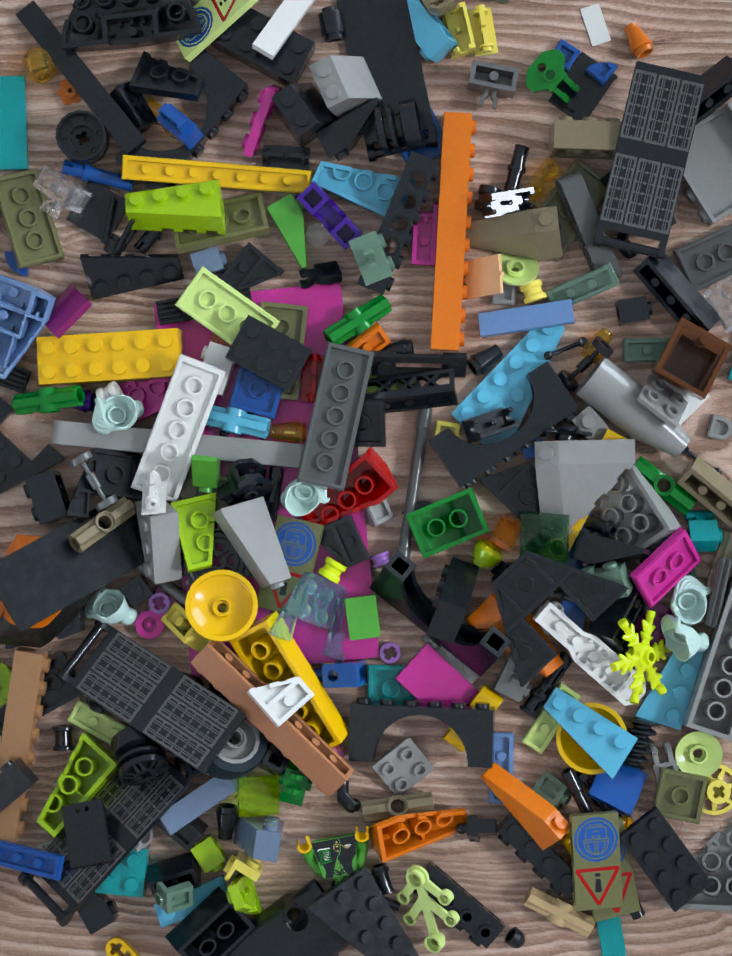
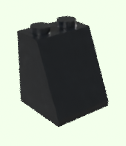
M312 83L290 84L271 98L274 112L300 147L309 144L317 138V132L339 120L327 108L323 97Z

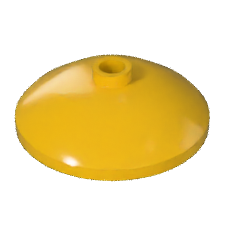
M214 570L200 576L192 584L186 596L185 611L190 625L199 635L211 641L226 642L242 636L250 629L257 616L258 600L253 586L245 577L230 570ZM220 605H225L227 607V610L225 612H219L218 607Z
M584 703L590 709L627 731L622 718L610 707L599 703ZM558 725L556 744L564 762L569 767L583 774L597 775L605 773L587 752Z

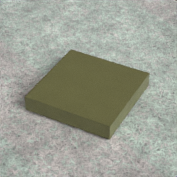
M661 767L653 807H657L666 818L699 824L709 777Z

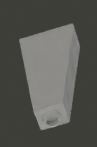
M264 497L225 507L213 513L214 519L261 588L270 586L271 590L285 586L284 581L290 579L291 575Z

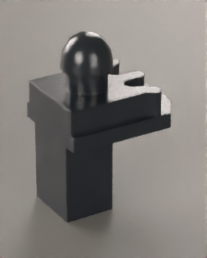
M473 815V817H467V824H457L455 830L459 834L467 833L470 842H480V836L497 835V821L495 818L478 819L476 815Z

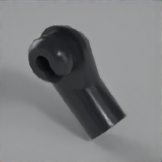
M347 780L337 790V802L347 812L354 813L360 810L361 802L359 799H353L349 795V780Z

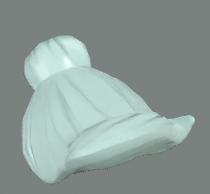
M123 394L114 395L105 400L97 397L94 400L96 405L92 416V424L98 433L104 435L114 431H124L135 424L137 418L144 414L145 408L141 401L133 400L131 397Z
M297 479L288 484L280 497L282 505L293 516L307 515L320 503L325 504L330 500L327 497V488L297 482Z
M692 575L684 576L674 586V593L670 603L674 617L679 616L681 623L690 627L700 622L706 613L707 595L711 593L712 588L710 586L706 587Z
M105 586L95 592L84 609L85 616L88 619L94 618L107 624L121 622L124 625H131L137 617L136 609L129 607L128 600L123 592L118 589H106Z
M665 614L662 617L661 629L665 638V646L674 653L679 661L686 662L697 651L704 652L709 648V637L706 633H697L692 627L681 623L679 616L675 618L673 615Z

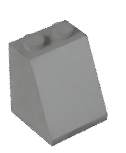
M329 55L309 65L327 108L339 119L376 97L383 100L368 65L362 56Z

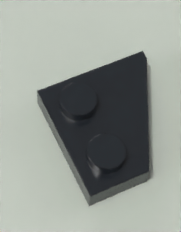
M352 514L324 526L320 544L329 553L335 555L347 568L371 558Z

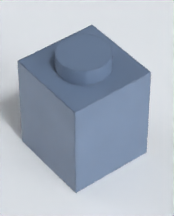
M217 246L190 254L196 274L202 266L214 275L223 273L225 271L224 265L228 264L224 251L219 252Z

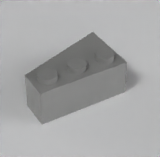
M142 501L135 502L145 560L143 564L145 576L154 584L182 579L178 512L166 501V513L142 515Z

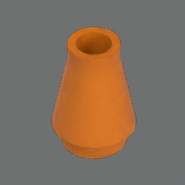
M636 22L630 23L624 28L633 56H636L637 59H642L653 52V42Z

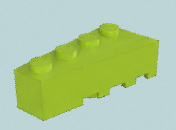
M219 180L125 194L126 215L129 222L131 219L135 220L132 230L162 231L163 229H173L174 232L196 230L197 233L207 234V231H217L218 234H226L224 200Z
M88 732L81 734L64 772L61 773L53 793H51L37 820L53 837H58L65 829L61 806L90 801L118 771L114 754Z

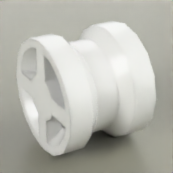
M115 381L108 383V386L105 388L99 387L96 389V397L103 400L114 395L123 394L120 386Z

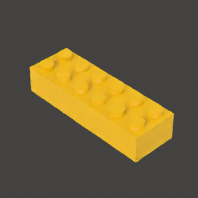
M178 328L62 335L59 339L56 336L36 337L39 385L46 387L170 378L173 375L180 354H183L182 330Z
M277 611L255 621L246 633L229 641L239 658L265 684L269 685L270 683L281 682L299 676L315 695L295 713L331 748L342 743L349 734V728Z

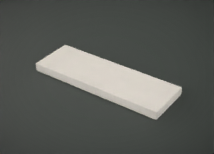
M180 354L131 488L143 492V484L147 483L146 476L150 472L156 471L161 476V482H167V501L171 503L177 501L191 465V456L196 452L224 378L225 370Z

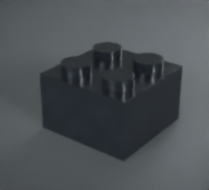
M49 470L25 479L26 485L23 488L26 497L32 500L34 507L31 508V512L35 521H39L40 525H49L69 518L65 517V512L70 500L60 471Z

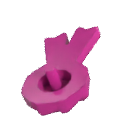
M157 587L156 593L168 594L160 587ZM171 595L169 596V598H170V600H171V606L173 605V603H174L175 601H176L177 603H179V602H178L176 599H174ZM161 596L160 599H157V597L154 599L157 610H160V607L163 609L166 607V604L163 602L165 598ZM152 610L141 612L135 622L138 634L146 639L158 637L165 626L161 621L165 613L157 614Z

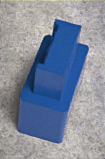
M165 102L158 110L159 115L156 119L162 128L181 142L188 150H192L203 138V134L198 126L172 104Z

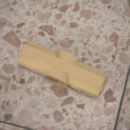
M531 886L525 896L523 905L544 915L550 922L560 927L566 926L586 937L591 934L595 926L593 916L584 911L576 912L574 905L559 896L554 897L534 886Z

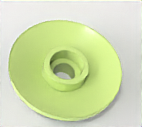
M500 253L502 271L504 272L502 276L503 283L520 286L531 283L537 278L539 274V263L537 260Z
M702 731L690 732L684 735L676 746L675 760L681 771L708 777L715 773L722 763V747L719 741L711 734ZM696 749L701 750V755L698 757L693 755Z

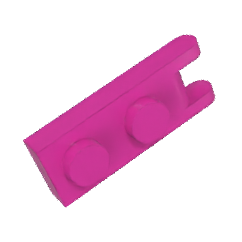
M433 202V212L420 211L422 214L417 226L413 224L411 265L435 266L438 203Z

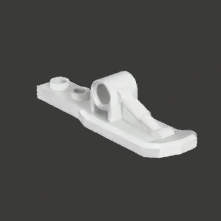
M547 600L532 619L568 650L572 660L624 706L632 705L629 700L633 689H630L629 686L634 680L632 675L636 671L632 668L630 672L627 670L624 675L621 674V669L612 672L610 663L620 661L618 655L596 635L579 628L555 605ZM646 680L643 683L644 693L642 695L639 693V700L646 693Z

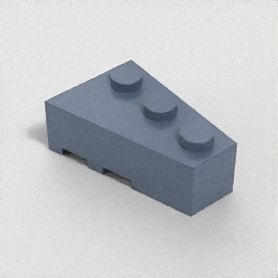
M238 815L233 843L238 844L240 849H245V853L252 859L277 863L284 822L279 821L280 818L276 816H266L263 819Z

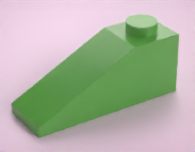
M290 193L268 206L267 210L301 269H307L304 216L302 213L305 208Z
M192 455L193 486L199 487L198 492L213 493V489H219L221 460L217 457Z

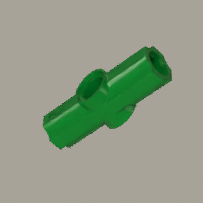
M380 294L363 306L353 309L344 315L343 319L332 324L322 332L326 342L341 344L352 336L359 335L371 327L372 323L392 311L387 298Z
M79 385L63 388H39L36 392L14 395L12 408L16 415L38 412L41 414L60 412V409L83 406L85 393Z
M640 456L636 460L634 465L658 495L681 514L686 515L697 499L678 485L671 476L665 475L644 457ZM660 479H664L668 484L665 492L659 491L657 487Z

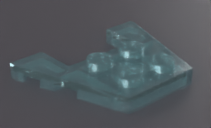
M304 572L270 629L269 635L284 641H291L297 619L327 630L328 634L322 655L344 662L345 653L342 652V641H345V632L342 631V618L345 617V587L314 573Z

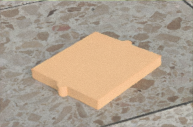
M500 254L464 261L468 262V276H465L463 280L467 285V300L503 293L502 276L504 272L502 271Z

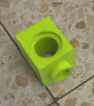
M213 833L194 844L190 849L205 873L211 870L215 873L225 866L224 861H226L228 856Z

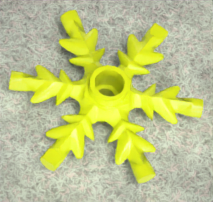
M651 610L646 611V621L642 620V631H640L641 643H639L638 632L635 633L632 623L629 625L626 618L618 621L619 627L625 633L622 638L629 641L627 646L631 648L625 653L626 656L619 654L620 661L610 663L612 672L621 669L622 675L627 670L630 672L635 667L636 673L632 675L634 680L629 686L630 689H633L629 700L632 704H639V693L641 695L644 693V671H646L647 681H650L652 690L656 688L659 695L667 692L666 687L660 681L663 676L656 672L658 668L653 667L655 661L659 662V658L665 660V653L672 651L666 648L663 639L658 644L655 642L652 647L650 646L649 641L653 639L651 634L656 628L655 625H652L656 612Z

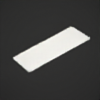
M599 3L580 9L592 46L611 41Z

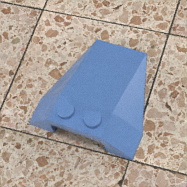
M0 274V378L6 379L49 321L56 297L40 288Z

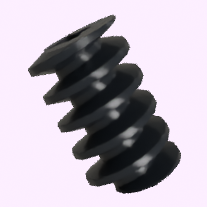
M637 717L636 719H629L634 728L626 729L627 732L637 737L638 740L623 763L646 770L640 763H648L649 761L643 754L651 753V750L646 745L654 744V741L649 736H655L657 732L651 727L659 726V724Z

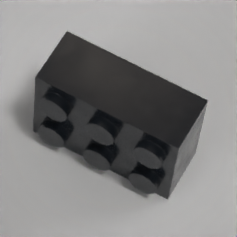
M248 315L225 358L290 393L312 349Z
M218 886L165 937L181 956H226L256 927L243 912L235 911L234 905L228 902L226 893Z

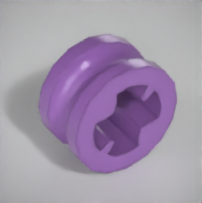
M390 550L371 556L370 560L374 561L372 567L376 568L387 564L390 560Z
M155 593L149 599L150 609L157 614L167 612L171 606V600L165 593ZM161 596L165 598L163 602L166 604V607L164 609L160 607V610H157L154 599L156 597L160 599Z
M394 642L384 643L379 652L381 659L389 664L398 661L401 654L399 646ZM390 646L395 647L394 652L397 651V655L395 657L391 656L390 659L385 658L386 653L383 654L384 649H389Z

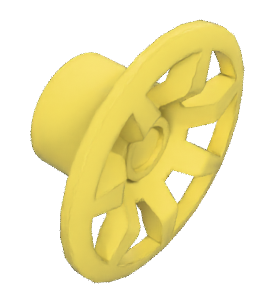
M722 764L719 767L721 770L716 778H713L711 775L708 776L704 801L707 799L711 801L712 810L702 808V812L709 815H720L732 808V801L729 799L732 783L723 781L725 771L732 777V770ZM729 803L723 809L716 810L717 804Z

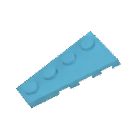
M321 161L311 183L315 180L323 190L384 218L401 177ZM411 179V183L414 185L416 179ZM405 195V196L403 197V199H402V205H403V206H405V203H406V201H407L409 195ZM399 217L395 218L393 222L396 223Z
M697 651L686 662L679 661L672 652L664 668L660 671V674L663 676L660 681L666 687L667 692L659 695L656 688L654 690L650 689L634 716L681 730L704 652Z
M556 687L543 708L613 780L638 738Z

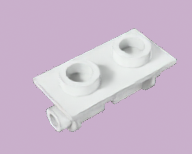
M152 471L146 476L147 483L143 484L142 515L166 513L167 482H161V476L156 471Z

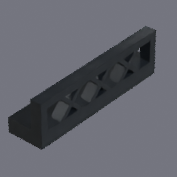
M454 368L369 378L367 387L378 386L379 389L375 393L368 394L366 389L364 398L385 399L386 413L458 405ZM443 377H449V384L439 385L436 381ZM418 380L427 382L422 387L416 388L413 386ZM394 383H401L403 385L399 390H391L389 388Z

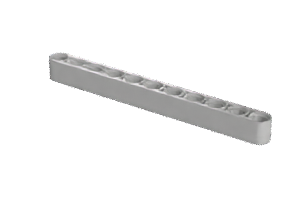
M54 420L51 444L144 453L152 429L130 427L124 431H114L104 435L98 433L91 423ZM202 434L194 455L217 457L219 460L227 462L253 458L263 465L299 469L305 445Z

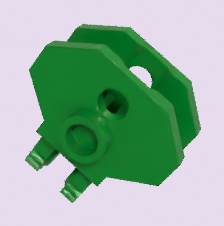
M558 49L542 52L527 69L526 86L533 93L550 91L553 94L554 92L568 104L570 101L569 96L558 89L559 85L564 81L573 91L578 92L581 89L567 77L568 74L565 72V55ZM545 65V71L540 72L538 70L539 66Z
M290 759L287 763L286 771H283L282 775L279 776L278 784L282 785L279 801L302 806L305 791L311 790L312 781L303 775Z

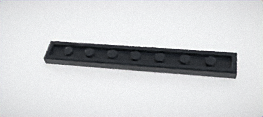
M34 0L15 14L127 155H131L147 142L74 50L61 49V33Z

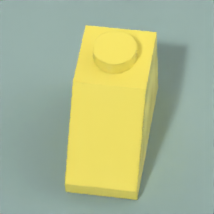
M176 601L161 618V621L183 643L199 653L211 641L199 635L192 628L187 619L185 608Z

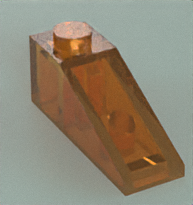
M508 514L505 517L499 515L485 540L504 552H511L521 530V527L517 525L519 521Z

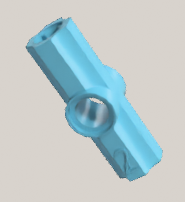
M213 405L206 426L220 428L224 432L235 435L245 434L266 439L269 435L271 419L248 414L244 410L233 407L222 408Z

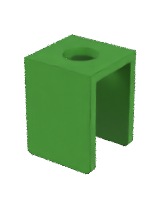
M376 594L345 598L350 640L380 637Z

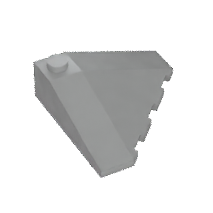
M635 439L535 442V469L543 538L568 537L573 530L571 528L580 518L584 520L596 507L594 503L603 493L607 495L619 482L617 478L626 468L630 470L636 463Z
M635 465L630 470L626 468L617 478L619 482L607 495L603 493L597 500V506L601 507L599 518L606 521L612 520L617 525L615 536L609 537L612 540L652 551L681 527L670 508ZM592 531V534L603 537L602 534ZM636 560L625 562L626 567Z
M731 824L722 833L718 831L705 843L707 847L698 856L693 855L712 883L682 906L681 910L732 914ZM663 898V908L671 909Z

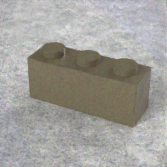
M697 456L683 470L677 483L732 528V483L701 457Z

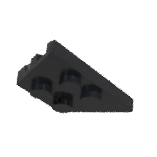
M529 462L480 479V482L543 544L547 543L548 538H543L536 469Z

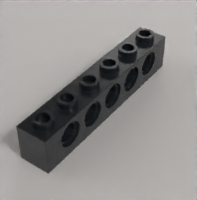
M414 151L410 153L378 231V234L382 233L385 241L388 239L396 241L398 247L395 252L389 253L385 249L384 252L386 257L391 255L395 268L398 270L404 256L400 255L403 246L408 248L413 234L409 233L412 224L417 226L422 212L418 211L421 202L426 204L431 190L427 189L430 180L436 181L440 168L437 167L438 161ZM417 172L422 173L425 177V182L420 187H416L411 183L412 175ZM405 195L414 196L416 204L413 208L407 209L402 205V199ZM397 217H402L406 220V228L402 231H398L393 227V221ZM360 275L357 284L383 295L385 290L390 292L395 278L390 276L366 286L362 275Z

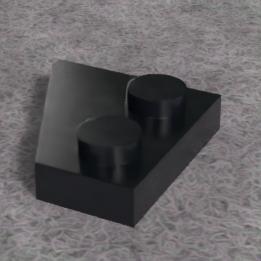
M248 242L219 278L232 288L247 285L251 288L282 274L284 271Z

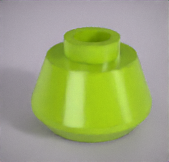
M485 539L476 540L472 556L474 557L473 562L482 569H485V567L491 568L503 560L502 552L492 543Z

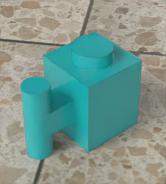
M710 510L689 511L685 515V520H688L686 532L697 552H716L719 543H722L723 540L722 529H718L717 520H714L715 514Z

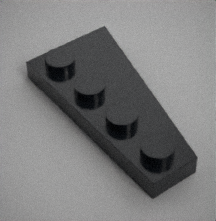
M80 254L93 300L184 279L178 254H148L147 256H135V254H125V256H111V254L89 256V254Z
M64 651L51 661L48 673L45 672L44 682H47V689L45 695L41 697L40 705H43L42 716L82 695L81 692L55 676L58 669H62L69 660ZM74 669L70 673L72 678L77 675ZM6 704L0 709L1 737L3 731Z

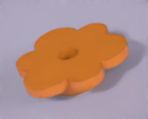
M67 79L62 80L60 83L61 89L58 90V95L62 97V102L65 105H71L73 102L79 103L81 96Z

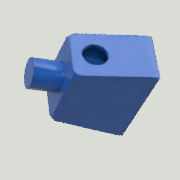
M366 659L325 662L322 664V668H312L319 681L323 682V688L361 687L367 683ZM334 670L338 673V678L334 676Z

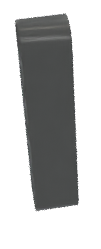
M577 170L556 179L557 191L590 271L611 262L617 278H621L622 272L613 249L602 245L600 247L593 246L599 215L582 174Z

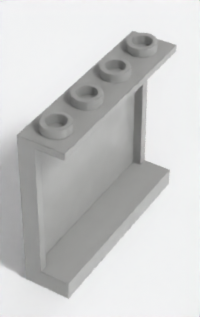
M732 101L695 125L681 183L686 190L684 194L691 204H695L698 209L697 215L702 223H707L708 227L732 213Z

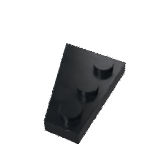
M143 51L129 88L131 92L198 101L205 83L203 77L181 67L174 68L168 65L167 61L161 58L156 60L151 57L150 53Z

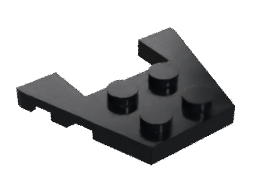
M0 397L1 425L14 412V409ZM0 431V494L25 482L26 478L35 476L61 463L65 458L51 444H48L32 461Z
M93 448L91 451L93 457L87 460L86 465L91 473H95L102 486L100 488L105 497L116 494L119 499L125 497L136 502L142 501L143 492L131 488L142 458L141 454ZM84 470L67 507L65 517L87 519L89 517L90 495L99 496L97 491H93L85 477L87 474ZM136 512V514H135V522H134V525H139V524H138V518H137V512Z

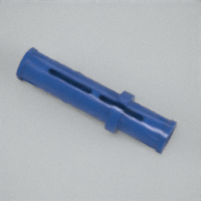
M67 159L64 160L61 173L63 175L80 178L83 182L88 180L131 192L133 180L121 179V174L91 167L89 163L83 165L68 161Z

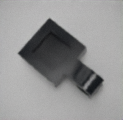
M337 261L313 264L314 269L305 268L299 270L301 278L308 277L305 280L299 281L303 289L310 288L317 281L319 285H331L342 282V273Z

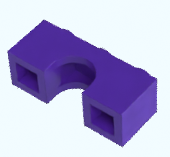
M315 180L296 197L325 226L329 234L344 250L350 246L348 241L363 234L359 227Z

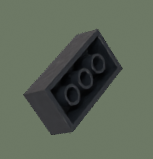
M252 8L246 11L211 43V46L286 87L290 84L298 83L316 50L315 42L295 31L291 33L273 60L252 48L253 42L271 18Z

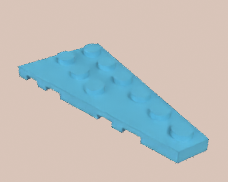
M557 326L531 330L451 415L462 425L461 421L502 407L503 409L512 407L514 410L509 413L511 420L519 419L521 423L532 400V390L526 375L546 361L550 362V360L544 358V353L546 351H555L565 327ZM519 426L479 440L482 445L502 442L514 435Z

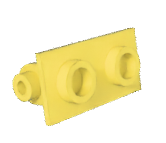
M483 4L475 6L476 9L468 10L476 46L475 57L498 53L491 7L485 8Z

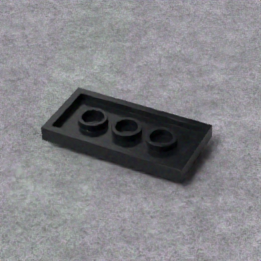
M657 807L651 808L619 834L622 843L674 912L712 883Z

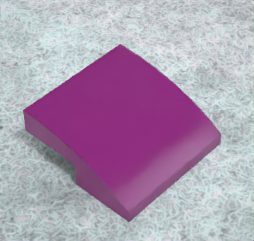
M70 284L56 298L46 327L59 339L92 304L74 285Z

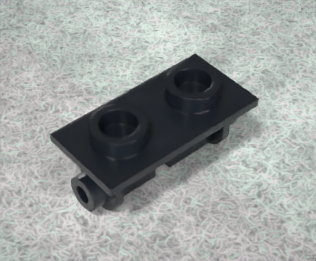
M263 145L262 167L309 170V147Z

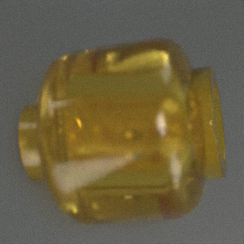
M39 47L30 48L22 58V65L29 80L38 84H44L53 78L56 72V65L52 61L47 49Z

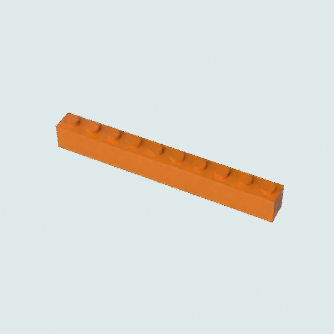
M444 112L430 341V350L458 352L459 347H464L465 334L460 332L461 323H465L466 309H462V299L466 300L467 285H463V276H468V262H464L465 252L469 253L470 238H466V229L471 227V215H467V205H472V191H468L469 182H473L474 168L470 167V158L475 156V144H471V134L476 135V120H472L473 113Z

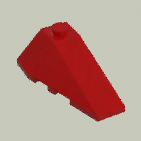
M370 447L350 464L344 492L327 488V497L330 498L329 502L325 504L320 503L309 514L301 517L306 521L326 525L339 518L381 503L398 488V485L386 462Z

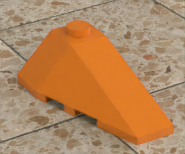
M493 593L466 621L476 629H488L494 626L506 636L496 596ZM531 613L525 619L557 653L540 625L532 619L534 616ZM508 645L507 648L504 650V652H506L507 654H508L509 652L511 653V649H510V646H509V645ZM559 654L539 672L541 675L547 678L564 664Z
M494 762L493 767L488 768L480 776L542 850L559 841L570 829V823L554 805Z
M465 808L396 815L369 827L371 846L382 863L456 834L455 827L457 824H467Z

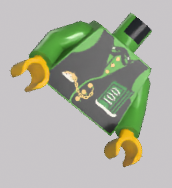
M356 826L354 833L312 840V842H310L309 836H305L307 842L304 844H300L298 839L296 840L298 851L302 853L306 864L316 875L323 876L324 880L334 878L335 884H337L364 864L369 852V827L366 826L365 832H359L358 826Z

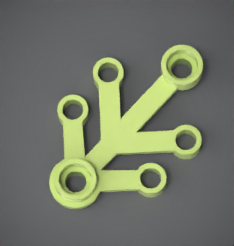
M412 865L406 873L407 885L397 894V900L399 903L407 905L413 899V891L415 889L418 893V899L412 908L403 915V921L406 925L413 926L419 920V913L423 911L429 935L424 940V945L428 951L438 953L445 946V936L442 932L438 931L433 912L444 920L448 927H454L460 921V916L454 910H445L428 896L427 890L437 897L439 903L444 906L452 902L454 895L449 889L441 890L431 882L428 872L423 867Z

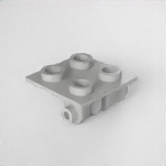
M410 736L404 737L403 741L396 745V747L392 746L391 751L387 750V754L379 760L376 759L372 765V768L395 795H402L435 769Z

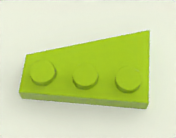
M216 492L170 503L178 512L180 545L188 573L212 567L215 523L213 513H215Z
M239 872L227 887L226 895L228 902L234 905L235 911L257 916L263 912V908L254 882Z

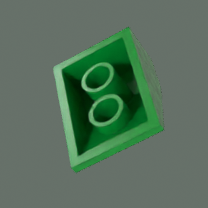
M472 487L406 514L423 559L490 531Z

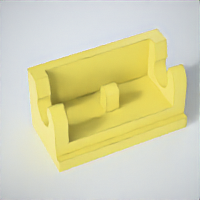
M464 1L458 3L454 10L441 16L444 26L459 43L450 51L451 59L475 53V41Z

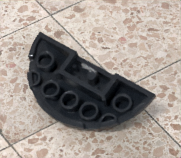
M75 0L72 4L73 9L69 18L64 21L61 49L93 51L153 46L202 34L197 12L189 0Z

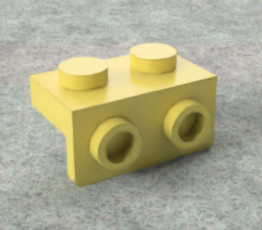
M239 850L236 856L232 854L223 870L226 872L224 880L229 881L234 871L237 870L256 882L261 875L264 865L260 863L261 860L252 859Z

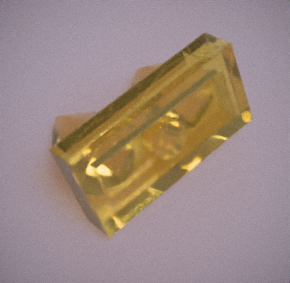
M549 157L544 160L524 187H534V194L529 196V202L534 203L536 209L540 207L555 187V180L561 178L566 172L564 168Z

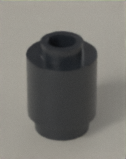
M335 6L322 8L318 18L321 34L325 38V42L333 43L343 40L345 30L341 10L336 9Z

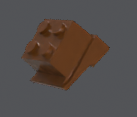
M681 317L651 372L690 396L703 400L710 391L732 345Z

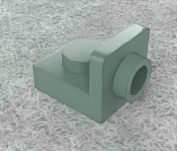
M546 770L533 787L535 792L559 809L562 806L565 807L572 798L567 786Z
M162 881L156 883L157 892L154 894L156 904L159 907L161 906L167 914L193 906V885L190 881L168 888Z

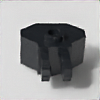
M253 458L238 459L231 464L230 474L226 476L228 481L217 489L216 497L221 501H225L228 505H235L240 500L246 502L262 496L264 498L272 493L273 484L271 480L265 478L266 467Z

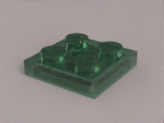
M522 511L520 515V556L527 550L560 563H567L570 515Z

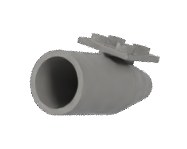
M603 357L592 368L575 392L578 397L631 438L674 457L679 456L691 440L679 424L688 402L681 394L674 392L663 380L656 378L653 374L648 376L644 386H642L609 359Z

